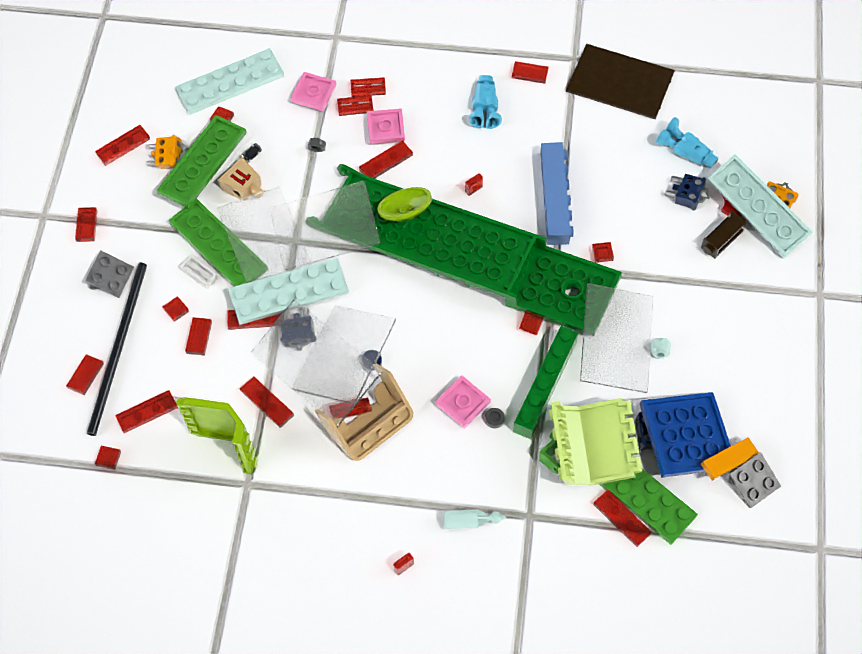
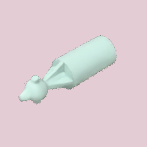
M477 509L444 511L445 529L478 528L489 521L498 524L501 520L506 519L505 515L496 511L490 515Z

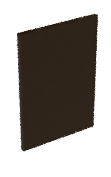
M586 43L566 88V92L656 120L675 70Z

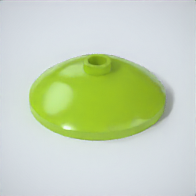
M423 187L405 188L385 197L379 203L377 210L380 217L389 221L411 220L428 208L432 201V195L428 189Z

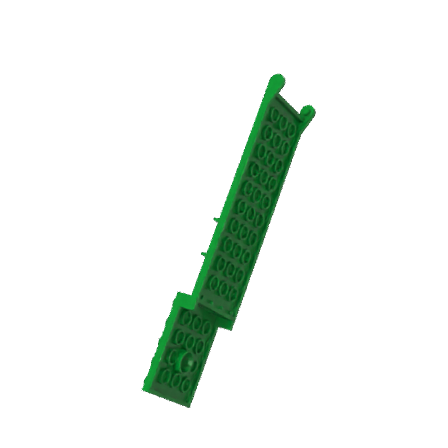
M339 164L337 170L341 176L348 177L322 222L314 216L308 217L305 221L313 229L435 272L437 276L441 274L466 283L467 287L471 285L505 298L506 306L594 337L622 277L621 271L546 246V237L433 198L428 208L411 220L389 221L383 219L377 210L379 203L388 195L404 188L363 175L345 164ZM575 287L579 290V294L569 296L565 291Z

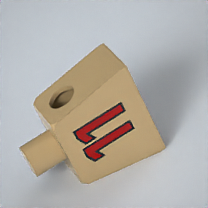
M242 157L218 179L222 191L242 201H246L251 195L259 199L264 194V190L260 188L262 185L260 175Z

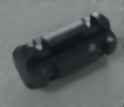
M254 143V146L248 148L244 152L245 154L241 155L247 163L259 154L258 152L262 151L257 143Z

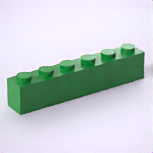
M560 326L514 421V433L530 440L532 439L577 344L578 332Z

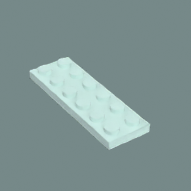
M268 48L179 84L175 88L188 114L192 115L285 77L271 48Z
M736 154L707 178L784 259L813 234V231Z
M338 257L228 288L239 325L349 294Z

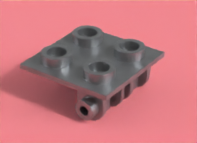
M100 250L84 282L89 284L88 287L91 290L99 288L120 298L134 266Z
M761 452L729 473L730 478L728 482L732 486H737L749 508H752L781 487Z

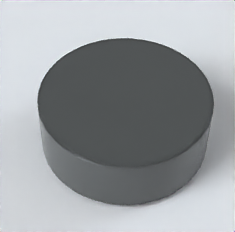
M310 138L308 148L314 152H323L326 148V142L320 138Z
M491 408L486 412L485 423L487 426L496 429L504 424L505 415L501 409Z

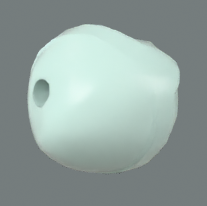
M660 337L652 341L651 352L654 357L665 359L670 355L671 342L667 338Z

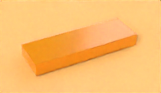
M747 437L703 461L701 466L711 481L744 464L758 454L759 451L750 438Z

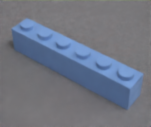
M563 142L541 143L540 158L547 245L570 244V237L574 236L573 226H570L572 210L568 209V206H571V195H567L570 184L569 179H566L568 164L564 163V160H567V150L563 149Z

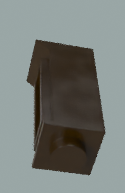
M730 210L728 217L706 238L704 237L701 249L707 255L716 259L743 233L744 229L742 227L747 222Z

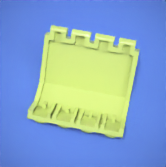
M622 398L583 406H563L560 401L551 402L552 409H549V414L555 426L552 429L554 440H557L558 448H555L557 460H560L561 467L558 468L560 480H563L567 485L593 486L635 478V473L642 472L640 457H632L639 454L637 437L629 438V436L636 435L634 418H626L633 415L630 400L623 401Z

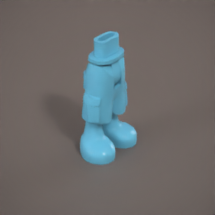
M480 75L476 84L475 95L472 99V108L475 111L469 115V123L476 128H482L484 125L483 111H486V128L493 129L502 122L501 115L496 112L498 110V98L496 96L495 82L491 75Z
M673 117L666 130L664 129L659 134L656 143L661 146H670L674 148V153L685 159L687 158L693 163L701 164V166L706 165L711 169L719 157L714 155L713 150H710L692 133L686 132L684 134L679 129V119Z

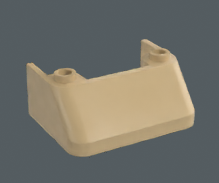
M378 364L373 365L382 380L373 389L376 403L348 425L341 418L332 419L318 408L314 410L328 434L355 461L364 459L406 426L414 415L412 407L391 371Z

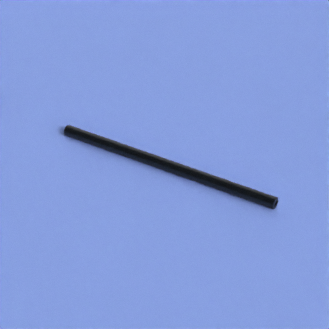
M143 262L138 263L86 434L90 436L97 435L147 269V264Z

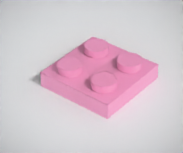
M304 72L291 96V102L324 112L337 85L336 81Z
M402 108L367 111L370 144L405 141Z
M463 375L435 401V405L464 429L491 403V399Z

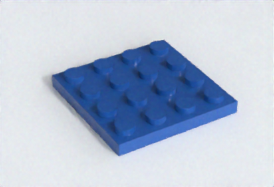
M713 392L642 400L639 403L661 478L705 472L701 466L703 461L731 447Z

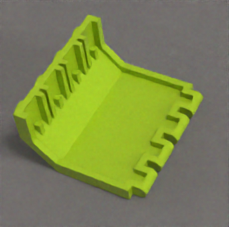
M189 397L178 398L176 404L189 433L198 437L232 441V444L235 445V452L238 453V460H241L240 465L244 468L243 473L252 474L253 468L257 466L258 456L255 455V448L252 447L250 433L247 432L245 424L232 406L226 402Z

